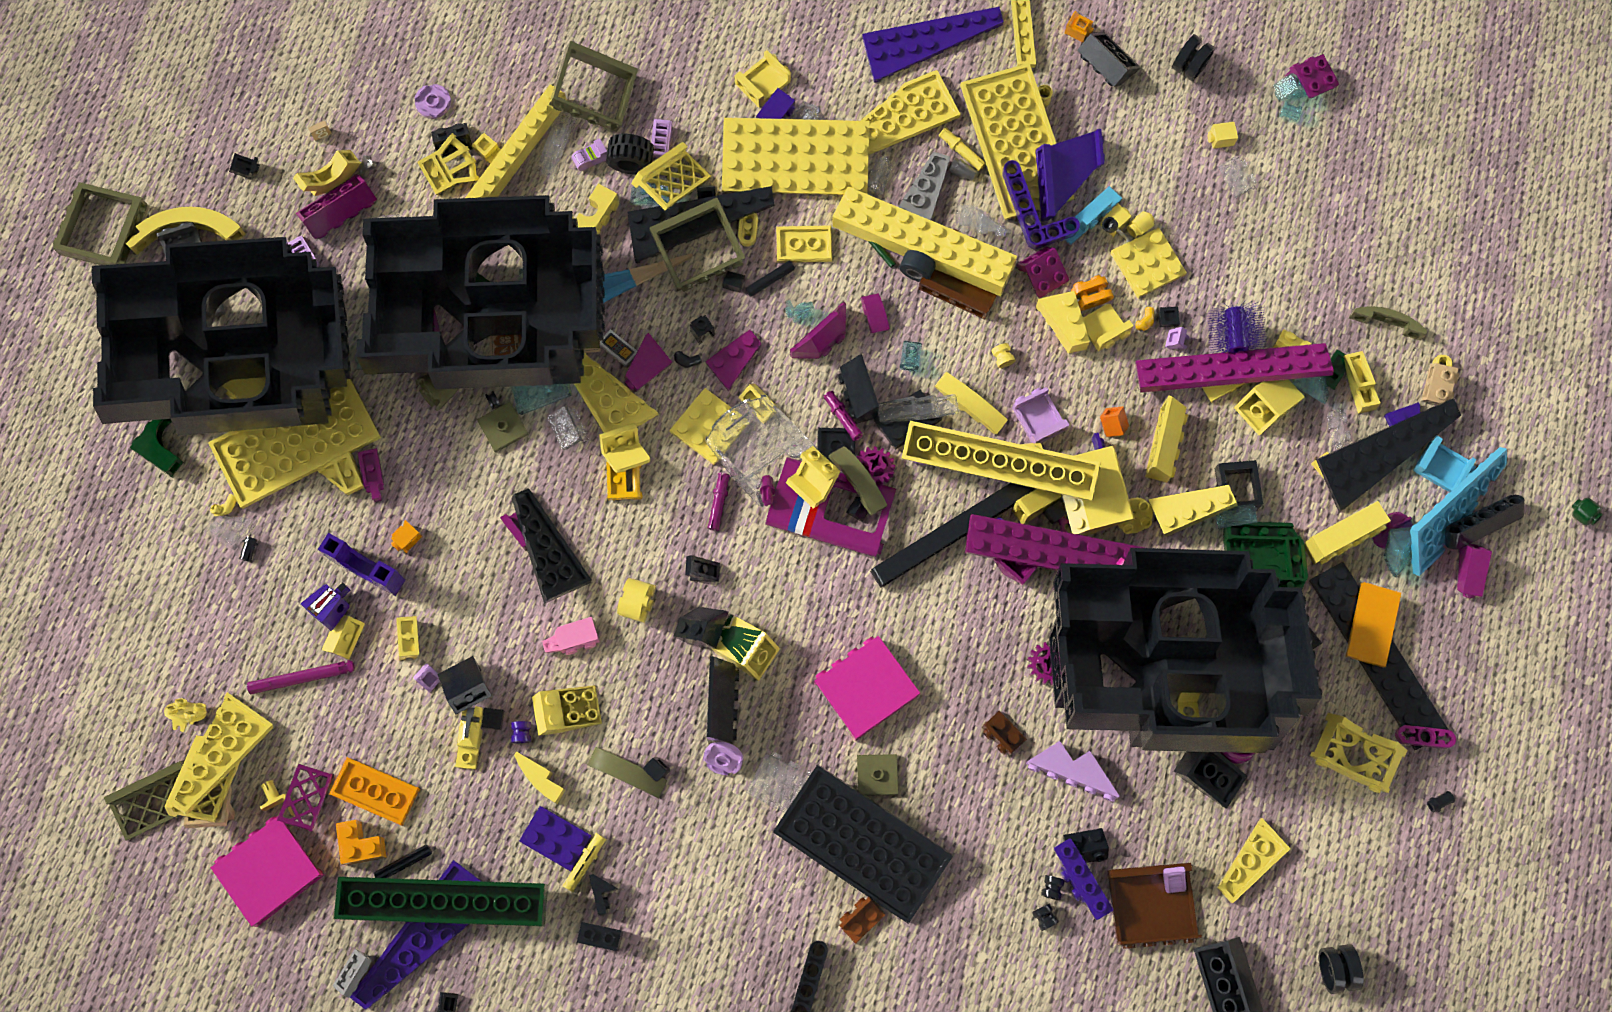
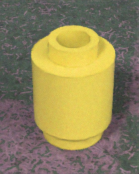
M1141 212L1129 222V225L1126 227L1128 233L1134 238L1142 236L1154 226V217L1149 212Z

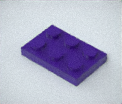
M539 806L519 842L572 872L592 835Z

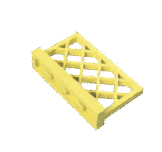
M682 142L640 170L631 184L635 188L641 186L664 210H667L708 181L711 175L686 152L688 146ZM684 158L689 165L682 164V159ZM670 167L678 168L679 173L671 172ZM682 169L690 171V176L684 175ZM694 172L699 173L703 178L695 177ZM659 175L667 176V181L661 180ZM671 177L678 178L679 183L672 182ZM683 180L691 181V186L684 185ZM647 183L656 184V189L651 188ZM660 185L668 186V191L660 190ZM672 187L680 189V194L674 193ZM661 195L668 196L669 202L666 203L661 198Z
M196 735L164 806L169 816H186L170 804V799L180 780L183 779L190 761L193 760L203 736ZM240 762L229 772L227 777L223 778L214 787L220 786L222 789L221 793L213 798L208 793L209 800L200 805L197 804L186 817L210 822L216 821ZM213 804L214 810L212 815L202 813V808Z

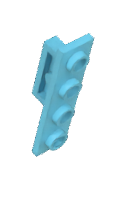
M1110 186L1106 188L1075 216L1080 222V228L1075 236L1065 240L1072 245L1089 228L1093 229L1099 222L1098 220L1106 216L1122 200V197ZM1067 224V225H1066V228H1067L1068 230H1070V231H1074V230H1075L1074 225H1072V224Z

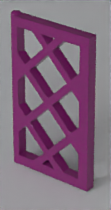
M298 764L277 821L312 832L333 774ZM300 770L306 771L310 776L300 782L297 778ZM320 776L327 778L325 787L322 788L319 787L315 780ZM312 780L316 791L306 795L301 785ZM298 787L303 797L292 801L290 798L292 790ZM319 794L318 806L313 808L308 798ZM305 800L309 810L298 814L294 804ZM291 807L295 814V817L291 819L283 817L285 809ZM311 813L313 816L311 825L304 824L301 817Z

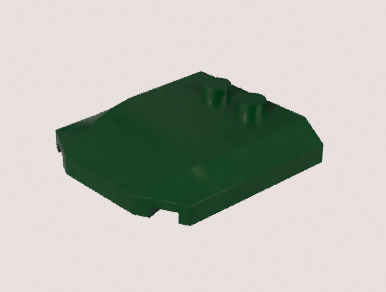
M1226 521L1224 523V550L1249 551L1250 559L1253 560V569H1275L1276 577L1279 578V587L1303 589L1308 579L1304 540L1293 529V523Z

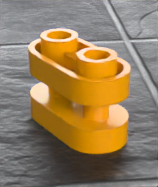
M1097 275L1091 278L1090 281H1080L1073 285L1074 288L1071 291H1075L1076 298H1081L1078 301L1080 311L1108 303L1114 298L1111 289H1104L1108 286L1105 276Z

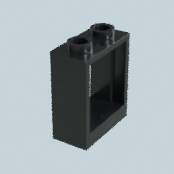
M1256 460L1219 463L1214 468L1217 487L1227 485L1225 475L1250 473L1254 500L1237 502L1238 506L1225 511L1227 514H1236L1240 510H1246L1247 513L1256 512L1264 504Z

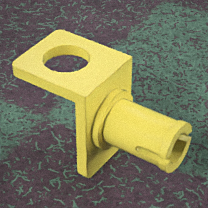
M1180 693L1177 699L1179 713L1187 716L1184 714L1183 709L1191 707L1194 710V715L1189 717H1200L1197 701L1201 693Z
M273 780L267 781L266 785L265 783L261 785L268 799L267 803L260 806L261 810L267 811L285 800L286 794L279 795ZM288 807L291 816L295 817L291 807Z

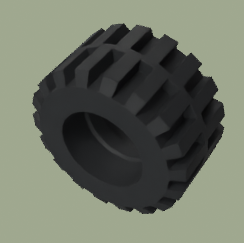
M634 134L613 135L608 143L606 163L616 171L636 175L640 170L652 163L654 145L648 139Z

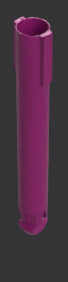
M347 660L346 663L342 661L247 682V690L251 695L347 674L348 671L352 673L355 670L353 661Z

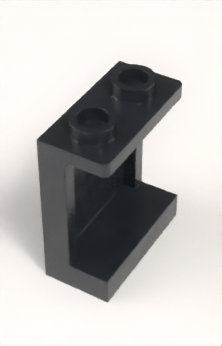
M474 656L437 674L446 700L455 715L492 696Z

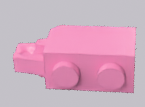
M592 617L557 627L555 635L542 642L546 654L561 651L562 654L571 655L576 653L577 649L583 647L585 649L596 647V643L600 641Z

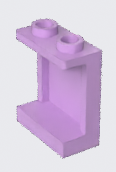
M1041 387L1031 392V395L1027 397L1023 395L1017 398L1012 407L1031 443L1047 441L1067 431L1069 423L1066 419L1063 420L1049 397L1048 387L1043 389Z

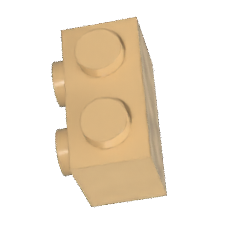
M1438 363L1430 364L1421 400L1440 404L1454 398V384L1459 379L1458 368Z

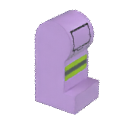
M600 138L593 141L594 144L576 151L571 156L579 171L606 161L607 150Z

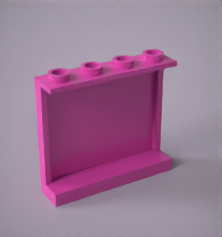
M879 636L868 638L863 642V647L859 650L857 647L847 654L849 657L843 661L838 659L831 665L833 668L827 672L825 670L821 671L815 676L816 680H814V684L821 690L855 741L920 695L916 686Z
M276 816L267 820L266 826L262 829H256L250 833L249 839L245 842H239L234 845L229 854L218 857L214 861L215 864L210 867L251 927L261 925L325 876L321 869L315 866L288 826L283 822L277 821L278 817Z

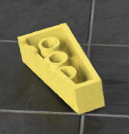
M1229 485L1148 499L1165 537L1238 506Z

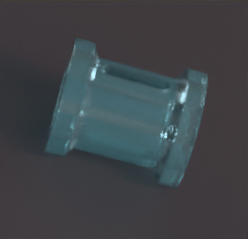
M1284 101L1279 117L1285 116L1297 122L1302 106L1296 107Z

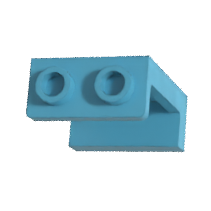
M1436 435L1427 444L1413 471L1446 491L1451 492L1459 483L1466 479L1469 473L1475 470L1476 466H1474V463L1477 459L1471 458L1468 460L1441 444L1443 439Z

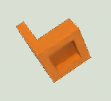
M1123 406L1106 408L1100 416L1106 437L1124 435L1129 427Z

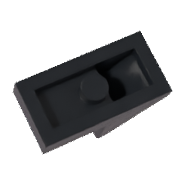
M693 555L686 556L685 575L690 576V581L719 582V562Z
M591 874L589 878L598 916L608 914L607 909H610L608 896L604 897V894L619 889Z

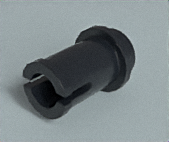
M246 537L242 541L244 544L239 559L252 562L255 546H258L257 539Z
M1446 791L1436 798L1431 797L1427 802V806L1432 812H1440L1443 807L1454 803L1455 798L1450 791Z

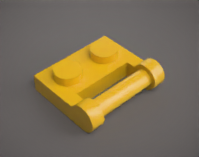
M606 462L608 500L642 499V492H640L641 466L632 468L633 491L627 492L626 471L616 473L610 464Z

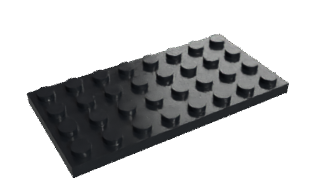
M819 764L816 765L773 831L780 838L870 897L907 924L910 923L953 857V854Z

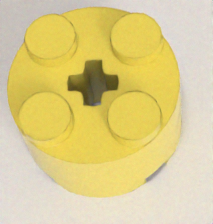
M628 578L622 590L624 591L623 596L619 599L617 613L623 617L645 623L647 611H651L654 600H651V596L653 597L656 585Z

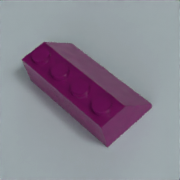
M356 174L296 212V215L314 239H321L332 228L340 227L346 219L356 217L363 208L371 207L377 198L365 180Z

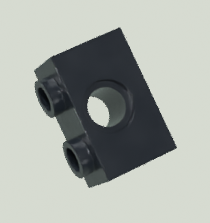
M581 922L576 943L619 952L624 931Z

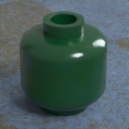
M1591 498L1578 499L1571 507L1574 509L1572 512L1573 518L1585 526L1595 525L1603 516V513H1601L1602 507Z

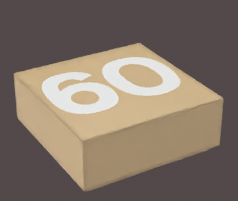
M325 120L308 128L315 141L332 134Z

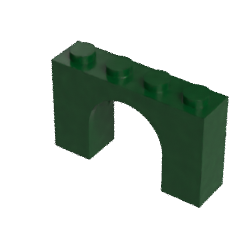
M152 420L145 425L144 431L132 441L130 449L172 478L184 463L165 449L162 444L163 431L172 420Z

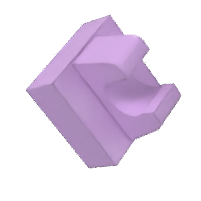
M1179 327L1169 330L1165 347L1171 350L1187 349V346L1184 345L1185 340H1189V336L1186 334L1187 329Z

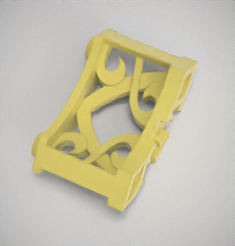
M1328 713L1325 718L1327 721L1326 727L1315 752L1310 754L1316 760L1315 763L1369 786V789L1373 792L1380 793L1383 791L1389 793V787L1402 757H1405L1408 750L1399 742L1386 739L1374 733L1372 737L1367 735L1366 732L1363 733V728L1344 716ZM1346 735L1351 736L1352 741L1350 743L1342 742V740H1347ZM1359 741L1364 742L1363 751L1371 761L1366 764L1351 766L1345 756L1343 747H1352ZM1330 743L1335 744V747L1328 749ZM1370 747L1377 749V752L1373 753L1375 756H1378L1377 758L1370 753ZM1327 749L1333 753L1332 758L1325 755ZM1391 754H1393L1389 765L1384 763V761L1391 756ZM1378 765L1386 769L1382 782L1372 777L1373 773L1381 775L1380 769L1376 767ZM1364 771H1365V773H1364L1365 776H1363V775H1361V774H1358L1359 772H1364Z

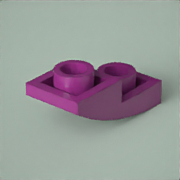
M879 293L861 297L863 312L867 316L870 333L889 330L888 319Z

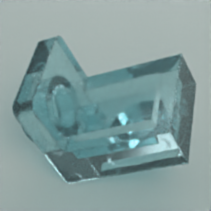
M903 341L900 362L901 370L918 372L922 343Z

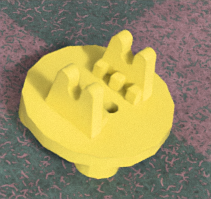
M1139 497L1129 499L1132 512H1134L1133 516L1136 519L1118 525L1125 534L1138 533L1149 528L1153 518L1152 507L1145 499Z
M183 698L175 699V703L167 705L164 709L165 716L172 719L173 730L180 726L181 732L186 730L188 722L192 725L196 721L204 719L207 713L205 704L190 703Z

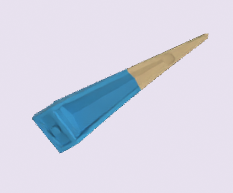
M693 255L679 256L670 259L673 267L691 259ZM661 261L605 274V282H603L605 298H603V303L667 271L665 262Z

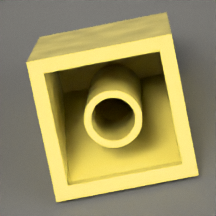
M1289 379L1264 381L1255 386L1234 409L1260 436L1293 409L1305 396Z

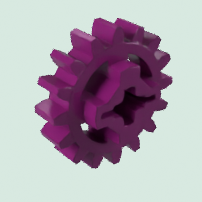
M874 446L873 450L867 447L866 452L861 450L856 458L862 463L874 482L878 483L881 487L883 486V481L889 483L890 478H893V471H895L896 467L893 464L894 458H889L890 452L883 453L884 448L878 451L876 446Z
M1044 642L1042 648L1040 645H1037L1035 647L1036 651L1031 650L1030 654L1033 657L1027 658V661L1031 662L1027 669H1032V672L1029 674L1030 676H1037L1036 682L1041 679L1042 685H1045L1047 681H1049L1050 685H1053L1052 676H1050L1052 672L1051 666L1047 670V664L1044 663L1050 657V647ZM1047 651L1044 657H1037L1040 653ZM1036 666H1038L1041 669L1042 674L1038 671Z

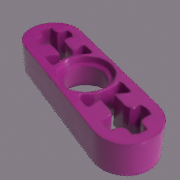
M1404 725L1395 732L1396 740L1406 745L1447 749L1456 743L1455 734L1445 729ZM1406 730L1407 734H1415V737L1405 739V736L1401 733ZM1423 731L1427 732L1430 735V741L1428 743L1422 741L1421 739V733ZM1446 735L1449 742L1445 744L1444 740H1436V737L1440 738Z

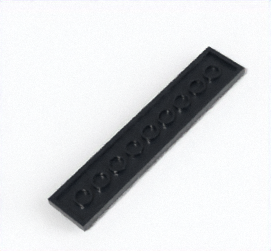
M1341 562L1310 579L1309 582L1348 643L1360 587L1345 563ZM1391 640L1386 667L1383 668L1359 661L1399 727L1410 725L1449 730L1393 640ZM1406 730L1403 732L1406 738L1415 737V734H1407ZM1425 731L1421 733L1422 741L1426 743L1430 741V735ZM1411 745L1414 751L1423 747Z

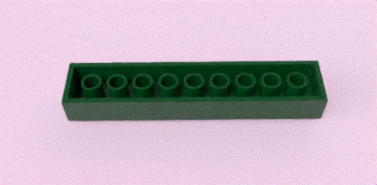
M338 877L334 919L545 927L548 885L543 883Z

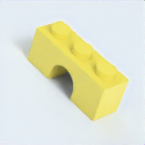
M598 184L589 197L590 205L597 209L596 214L584 216L579 213L576 218L578 220V227H596L597 234H600L602 226L608 224L611 212L616 211L618 208L619 200L616 192Z

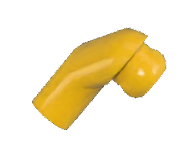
M1146 307L1145 317L1135 323L1136 329L1139 331L1148 330L1153 326V307Z

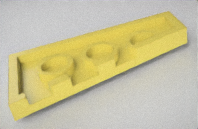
M1260 818L1217 887L1231 903H1234L1290 850L1289 846L1263 818Z

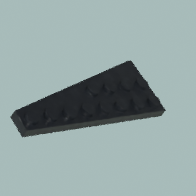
M772 187L679 202L667 210H664L661 206L628 211L635 263H640V261L649 257L653 258L657 256L656 254L660 253L650 232V227L714 198H718L728 222L732 223L736 220L738 222L743 217L775 206ZM714 210L660 234L659 237L665 250L670 251L677 245L691 242L710 234V231L720 227L723 228Z
M1452 398L1316 459L1338 511L1348 507L1457 420L1461 413L1455 399Z

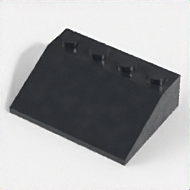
M710 656L706 738L708 744L726 742L733 745V741H737V729H733L734 721L738 720V709H734V702L738 701L739 689H735V682H739V670H736L734 663L714 656Z

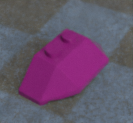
M843 301L790 349V357L819 359L822 355L824 357L831 352L833 345L836 343L840 344L845 339L846 303Z

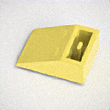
M595 685L540 691L532 697L538 736L602 724Z

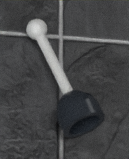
M1107 217L1102 222V228L1106 232L1114 233L1116 231L1126 238L1127 242L1134 240L1132 236H1128L1118 229V222L1113 217Z

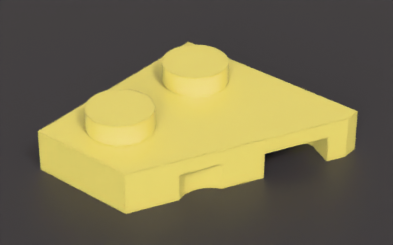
M350 452L317 469L319 473L323 474L347 495L364 488L362 477Z

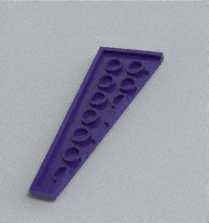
M1000 7L863 33L862 39L874 83L887 76L890 77L900 70H905L911 65L943 53L946 49L954 48L958 44L966 40L969 41L979 34L987 33L1002 26L1004 21Z
M455 860L451 862L439 878V880L481 881ZM406 922L350 998L362 1008L368 1010L469 924Z

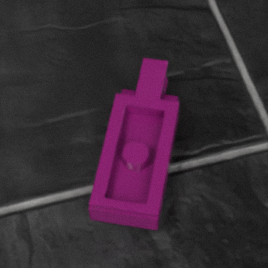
M378 449L358 452L364 488L367 493H371L374 502L382 501L380 490H384V479Z

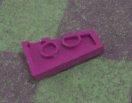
M749 329L705 361L706 365L727 391L730 390L745 366L758 351L761 342Z

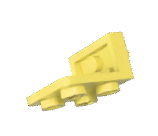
M1106 304L1083 317L1088 337L1098 351L1110 348L1119 339L1127 338L1133 328L1130 320L1125 323L1122 322L1111 304Z
M635 423L599 434L601 453L614 472H624L650 462L649 455L639 443L638 428Z

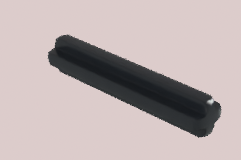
M787 261L746 287L747 294L752 297L794 271L793 263Z
M424 845L374 872L375 878L391 877L432 854L429 845Z

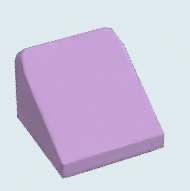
M427 663L413 677L429 693L440 682L438 673Z

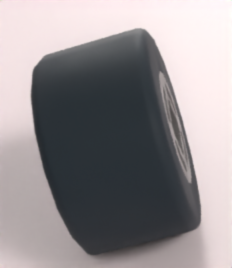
M908 250L899 267L905 276L920 282L922 277L930 280L936 263L923 252Z

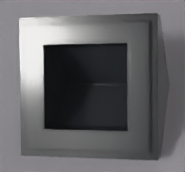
M715 186L697 187L698 199L716 196Z
M855 497L846 513L863 522L869 512L861 503V497Z
M440 992L437 1012H456L458 994Z

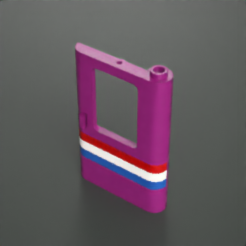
M787 457L765 525L872 557H876L877 554L881 555L884 544L880 542L896 488L886 485L880 487L876 483L887 503V507L882 509L876 531L869 533L824 518L833 488L857 493L844 473L840 472L826 500L812 508L786 483L788 478L797 472L802 462L801 460Z

